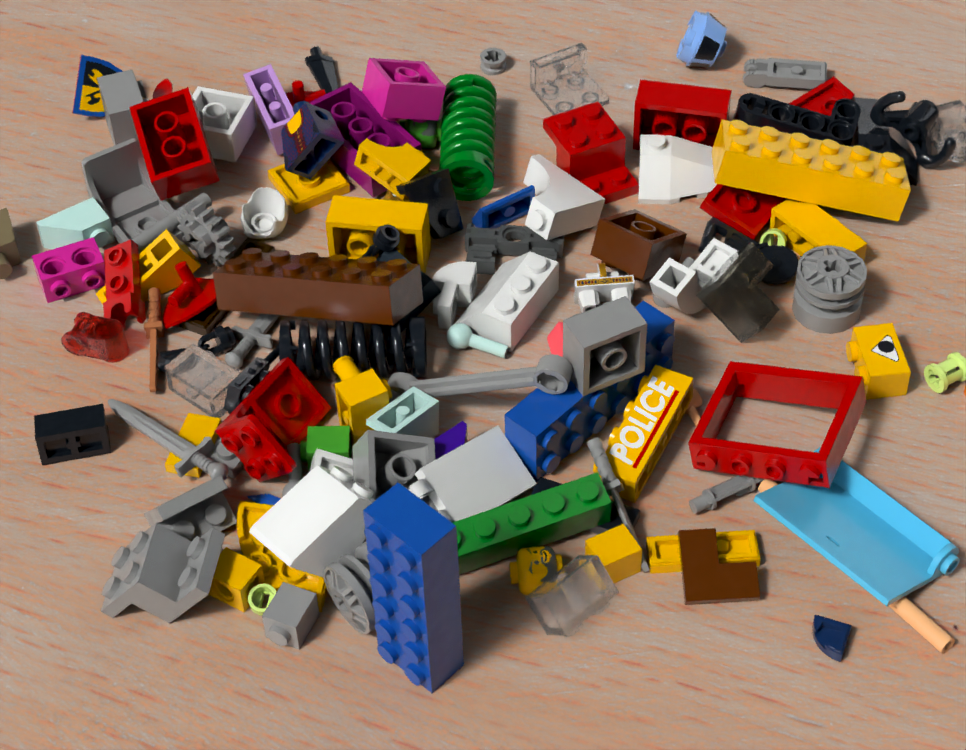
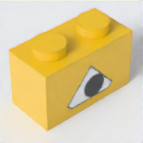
M893 323L853 327L851 341L846 343V354L848 361H853L854 375L863 376L866 400L906 395L911 371Z

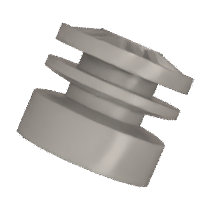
M819 246L805 252L798 260L792 311L796 320L810 330L826 334L844 332L853 327L860 318L866 284L867 267L863 259L855 252L840 246Z
M366 542L356 548L355 557L345 554L340 557L338 562H332L326 566L323 571L324 582L334 604L347 622L361 634H369L375 630V615L372 606L373 597Z

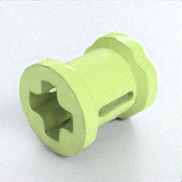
M953 352L947 356V360L939 364L931 363L927 365L924 369V377L928 386L934 392L942 393L947 390L948 385L956 381H965L966 358L958 352Z

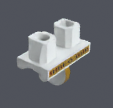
M605 263L597 264V273H586V278L575 279L574 304H579L582 313L596 308V304H600V302H611L624 296L630 302L633 300L634 275L619 276L618 271L606 272Z

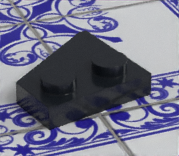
M449 168L436 170L396 186L399 194L406 195L411 202L428 204L430 235L433 239L443 238L464 229Z

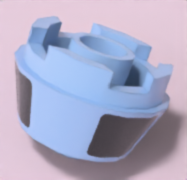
M694 11L687 24L689 26L684 38L680 41L676 57L686 63V66L712 67L716 58H721L725 51L727 41L724 39L727 28L711 13L706 12L705 14Z

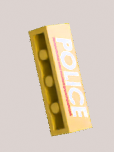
M656 364L649 376H643L638 387V396L635 401L628 402L623 414V422L620 427L615 426L609 437L608 448L605 451L616 479L619 478L620 483L623 484L625 489L619 492L621 498L636 503L693 398L692 377ZM594 463V466H593V472H594V473L598 472L597 466L595 465V463Z

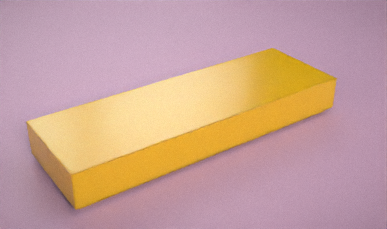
M755 530L716 532L719 563L756 561L757 567L760 566V554ZM678 535L646 537L650 574L681 572Z

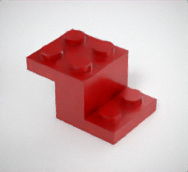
M598 101L543 119V129L556 145V166L605 198L604 205L639 193V183L625 166L626 137Z

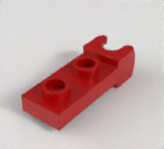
M130 239L104 250L106 302H103L104 320L111 328L120 332L125 330L126 319L129 315L137 317V321L141 324L146 320L145 302L141 300L138 244Z

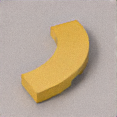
M240 501L237 512V534L242 555L262 565L265 579L264 584L273 586L276 591L285 582L316 593L319 612H322L327 594L324 578L289 567L249 533L251 527L274 505Z

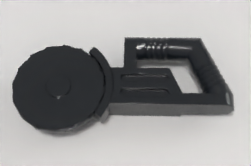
M714 217L707 222L698 249L699 253H702L711 240L716 237V234L719 233L725 237L724 244L740 252L741 260L735 268L740 263L745 264L747 275L753 274L759 281L778 285L787 283L797 274L798 258L791 249L782 245L768 246L767 242L760 244Z

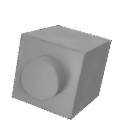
M283 582L262 615L266 638L280 646L288 645L300 649L320 615L317 594Z

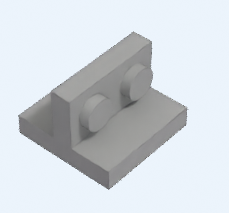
M221 475L144 513L150 526L157 522L190 541L197 536L201 537L211 528L222 531L237 523V519L222 490L228 487Z

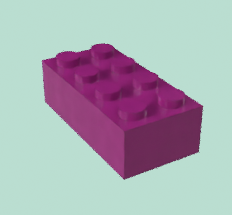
M351 82L309 102L311 105L328 110L332 114L344 139V143L332 155L331 159L373 198L388 189L354 165L358 147L366 138L376 144L387 147H399L407 142L422 152L420 142L396 121L383 119L363 92Z

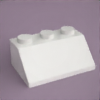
M530 251L503 263L456 323L468 325L475 335L508 345V351L512 352L559 290V262Z

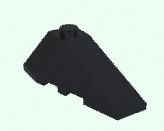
M855 98V102L861 108V114L854 134V146H863L870 151L878 153L891 152L902 157L910 186H917V160L906 139L893 127L877 126L870 118L872 107L879 99ZM888 106L884 111H891V110H890V108H889V106Z

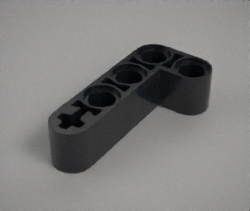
M747 93L739 98L733 120H741L748 125L761 128L769 126L789 134L802 133L809 138L822 141L830 139L841 145L850 146L861 114V108L857 102L851 99H839L834 104L831 116L761 95Z

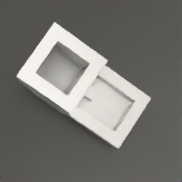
M463 261L451 263L439 269L433 276L432 280L441 290L433 299V314L438 315L439 328L449 329L454 323L458 307L468 308L472 303L477 289L476 262Z

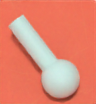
M456 323L447 331V341L455 349H465L469 346L505 358L507 355L508 345L475 335L466 324Z

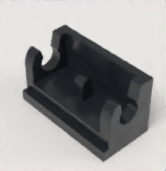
M103 404L34 416L35 440L42 465L111 453L108 425H106Z

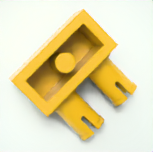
M342 356L333 364L334 372L341 379L340 382L335 384L339 425H350L353 446L367 430H374L366 425V419L389 404L392 392L388 382L385 379L380 380L373 368L361 373L353 362L352 357Z

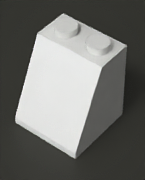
M316 465L251 527L249 533L289 567L324 578L323 571L326 566L332 562H338L340 557L345 554L355 557L356 548L366 539L363 510L375 501L372 498L374 492L358 482L352 483L351 479L353 476L338 466H333L332 470Z

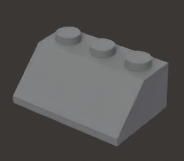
M367 430L352 446L353 483L358 482L374 492L372 496L374 500L378 499L397 482L409 489L410 485L418 481L415 473L435 460L434 438ZM429 495L421 499L438 512Z

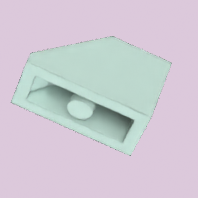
M94 197L36 222L42 245L46 249H56L94 237L98 248L115 241L110 217Z
M413 386L366 419V425L376 431L432 438L439 433V400Z

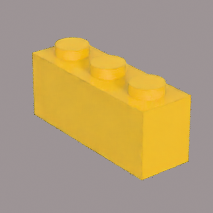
M787 199L772 208L769 229L777 228L782 230L787 238V246L801 257L805 252L815 247L831 245L851 250L865 261L867 243L818 205Z

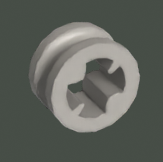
M488 48L482 51L480 55V68L483 73L499 75L506 70V54L502 49Z

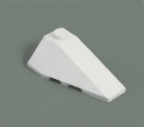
M640 135L638 204L670 205L680 203V198L692 195H696L697 199L707 197V193L711 192L717 185L714 183L711 152L713 147L672 135Z

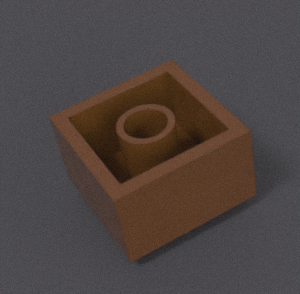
M633 209L599 219L590 255L600 259L601 263H605L607 267L619 268L627 272V275H634V280L645 281L648 278L654 277L668 258L679 263L687 233Z

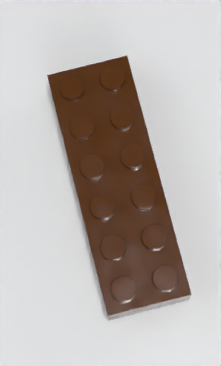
M250 248L242 251V255L237 258L227 260L224 266L213 272L218 310L394 325L423 303L420 264L407 263L405 259H393L384 262L377 261L376 257L348 259L347 255L343 254L319 257L318 253L315 252L291 255L287 250L265 253L259 248Z

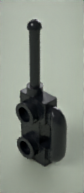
M279 345L264 359L256 357L228 385L223 409H226L229 415L270 372L268 371L270 364L279 356Z

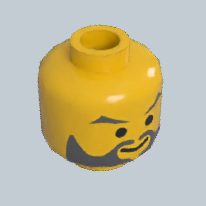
M550 546L522 548L517 552L516 561L509 562L511 584H518L519 590L523 595L551 594L557 590L558 584L563 583L561 554H555Z

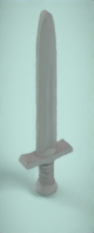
M260 314L249 329H242L236 325L232 327L231 330L234 337L240 340V343L234 350L226 353V364L233 369L242 367L245 356L254 345L272 348V337L266 333L280 315Z
M115 399L108 400L110 408L118 417L181 459V461L174 465L179 477H183L195 466L209 474L211 479L220 475L223 480L228 477L229 468L225 463L215 462L206 456L215 447L211 437H205L199 445L195 446L137 409Z

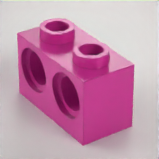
M94 237L32 255L37 278L47 303L106 285L105 262Z

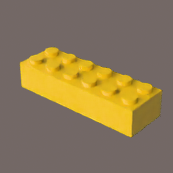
M721 120L711 151L714 183L892 221H899L911 191L904 160L894 153H878L870 151L863 146H845L830 139L817 140L809 138L802 133H784L769 126L756 127L748 125L741 120Z

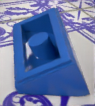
M533 185L528 186L480 208L472 218L473 225L478 228H498L500 225H505L528 214L532 198L535 197V187Z

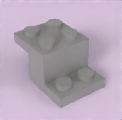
M157 522L145 532L140 531L128 546H121L112 559L114 571L102 591L105 599L101 612L114 618L129 605L134 604L154 616L171 623L209 595L225 534L215 528H211L201 537L197 536L190 541Z

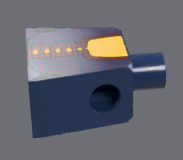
M300 101L293 106L294 116L283 127L281 132L285 169L288 172L312 179L342 146L344 139L332 114L328 110L311 105L307 101Z

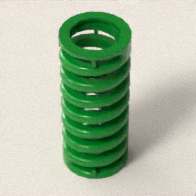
M464 74L451 79L446 85L443 99L439 169L449 168L456 200L473 201L483 198L494 186L497 92L494 85L488 79L476 74Z

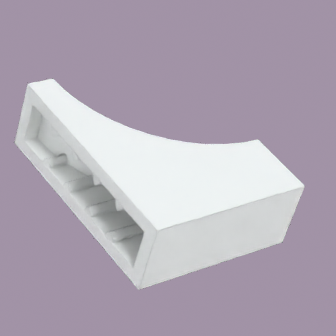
M540 154L531 156L523 183L527 186L533 185L537 196L532 198L525 225L546 240L597 226L605 198Z

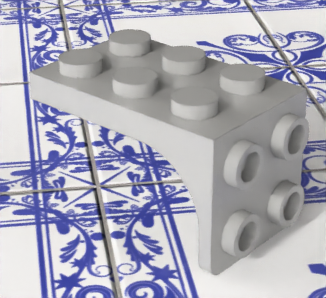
M131 138L82 160L81 165L89 199L94 197L110 217L114 237L119 243L134 238L175 211L166 199L160 201L150 181L138 139ZM178 228L171 232L180 241L184 242L182 238L185 235L184 232Z

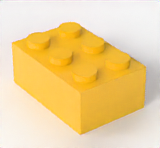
M333 195L325 221L329 257L338 254L347 255L348 259L362 257L368 248L374 244L372 237L377 228L388 224L397 228L400 234V242L395 249L410 263L420 264V270L424 273L426 272L431 252L429 209L427 203Z

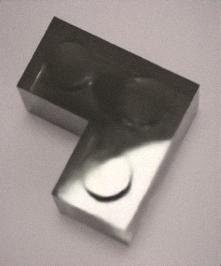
M752 242L733 254L696 295L740 343L763 330L780 310L757 286L774 265Z

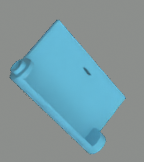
M820 448L816 449L814 452L819 453ZM843 460L839 465L830 488L783 482L755 495L753 500L885 606H889L943 574L946 576L950 575L960 562L958 557L959 548Z

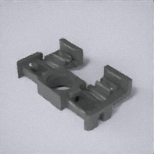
M472 223L467 224L465 233L466 261L477 263V274H495L496 260L495 257H492L493 254L521 256L531 251L554 261H557V252L558 258L563 256L564 236L546 240L527 226L500 225V228L472 227ZM517 239V240H521V241L513 242V241H508V240Z

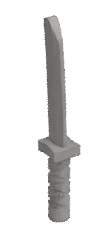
M599 437L593 438L587 442V445L594 458L593 460L608 496L613 497L623 524L639 544L619 495V492L625 490L623 484L620 483L619 478L616 479L612 471V466L609 463L601 439ZM642 551L641 567L645 573L650 571V568Z

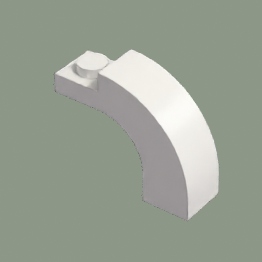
M713 238L689 268L668 258L650 280L651 290L658 299L686 314L697 313L712 303L724 290L723 281L741 260V254L736 249Z

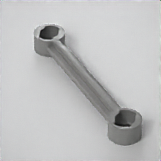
M549 354L540 358L537 367L418 380L408 373L397 372L392 374L388 380L392 392V398L389 399V403L413 386L432 397L537 386L541 391L548 394H561L567 390L573 373V367L567 359L559 355Z

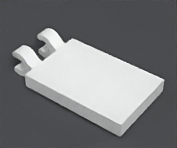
M497 425L420 468L415 473L418 481L410 485L408 490L420 499L429 495L438 512L453 523L504 505L530 490L537 483Z

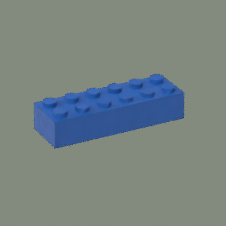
M644 300L635 307L647 322L645 372L585 396H582L571 379L567 390L561 394H548L536 388L505 414V436L535 482L539 481L540 477L547 473H552L570 453L577 452L583 442L593 433H599L606 422L615 414H621L628 402L638 396V387L643 376H649L655 364L667 369L672 368V353L675 341L674 319Z
M397 482L363 510L364 534L366 536L367 559L369 562L370 584L373 597L372 606L374 608L378 642L377 650L387 663H395L404 670L407 678L417 686L422 685L429 692L433 693L464 666L457 528L455 524Z

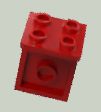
M286 357L280 360L214 431L221 438L223 446L228 451L234 453L244 464L246 472L259 482H263L291 473L297 467L296 462L287 453V445L290 443L300 444L307 436L308 426H316L332 407L293 361Z

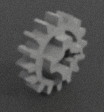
M193 200L178 210L179 215L176 216V219L181 224L177 227L184 232L185 235L182 238L187 247H190L191 251L195 250L200 259L205 258L209 265L214 263L218 267L234 256L233 253L236 251V248L232 243L235 242V239L228 234L230 231L228 224L221 216L217 217L214 214L212 207L207 209L204 202L198 204L196 200Z

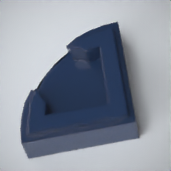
M815 614L812 626L815 643L828 657L841 662L852 625Z

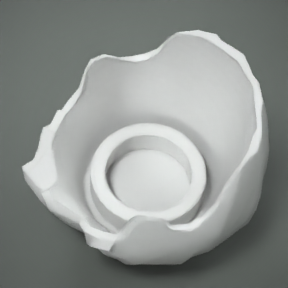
M260 187L253 192L249 201L242 205L241 224L244 229L243 233L249 238H274L281 234L286 227L288 220L287 203L284 196L276 189Z

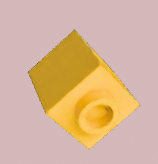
M225 547L219 555L209 595L245 613L250 607L248 602L250 590L256 585L264 584L265 582L262 565Z

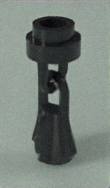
M388 224L378 227L372 237L374 244L368 248L362 257L378 255L377 261H379L384 251H394L400 242V234L397 228Z
M222 326L212 329V332L203 335L198 340V346L195 348L160 352L157 367L160 371L171 375L198 353H202L204 356H213L219 352L225 353L232 350L231 346L236 345V339L229 326L225 328ZM215 339L218 346L208 349L210 345L205 344V342Z

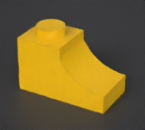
M366 138L358 147L354 165L397 197L404 200L407 196L400 195L396 186L426 175L431 160L423 152L415 149L407 142L403 146L387 147L376 144Z

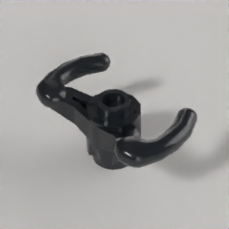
M896 91L882 96L873 105L870 112V118L875 125L893 127L899 131L915 147L917 163L925 169L938 167L948 161L956 146V140L953 137L945 140L943 148L937 155H932L931 130L936 125L939 110L933 102L920 100L919 102H914L909 110L884 111L892 104L903 102L906 99V94L903 91Z

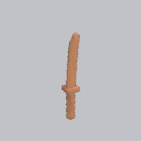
M155 287L148 290V322L144 323L146 339L150 338V392L157 391L158 338L165 337L160 319L161 291Z

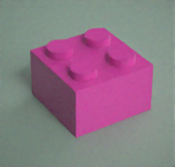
M369 58L362 87L363 94L383 119L388 121L411 119L419 123H424L427 120L438 121L446 86L424 61Z

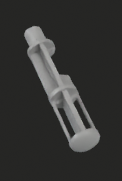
M737 475L709 489L703 490L701 496L689 501V506L695 514L705 509L713 510L717 507V501L734 493L740 497L748 492H752L760 485H756V483L764 479Z

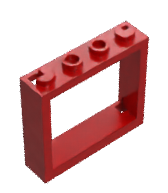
M730 361L688 442L693 469L830 488L866 405L863 376ZM736 397L838 409L819 453L716 439Z

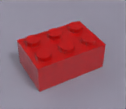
M640 79L634 108L633 149L640 150V135L653 134L672 135L713 147L721 120L729 121L732 90Z
M188 87L129 107L150 181L160 201L220 181L198 108Z

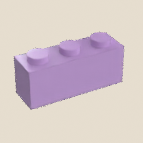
M270 64L245 73L243 76L249 95L254 96L256 112L277 155L283 154L281 132L283 127L294 116V112Z

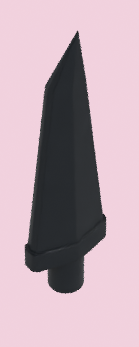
M312 47L310 49L311 56L305 58L306 66L309 67L320 89H325L326 94L338 89L334 60L332 57L323 55L320 47Z

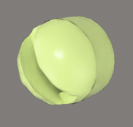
M777 228L768 229L760 238V244L767 242L768 246H772L774 234L778 235L777 245L784 247L787 245L785 233Z
M259 584L250 590L248 602L254 613L260 616L263 615L277 592L275 588L269 584ZM264 594L270 595L266 608H261Z

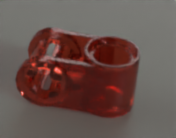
M87 312L78 313L74 319L75 325L71 331L66 332L61 338L63 347L70 353L110 363L125 359L130 351L123 325L119 320L95 316Z

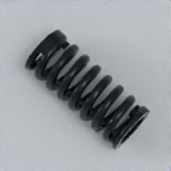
M410 317L407 320L404 350L399 321L394 325H388L386 351L382 324L371 323L368 352L364 324L353 322L350 354L345 321L336 320L333 355H331L327 321L320 319L317 322L315 357L312 351L309 322L301 320L299 323L298 346H293L291 330H296L295 320H281L279 359L289 357L303 374L306 370L311 380H318L322 375L323 369L328 379H337L338 375L333 370V364L342 356L352 357L358 369L360 367L361 373L372 368L376 372L378 366L379 373L383 378H390L395 364L397 372L410 374L414 359L415 368H413V376L427 377L425 317Z

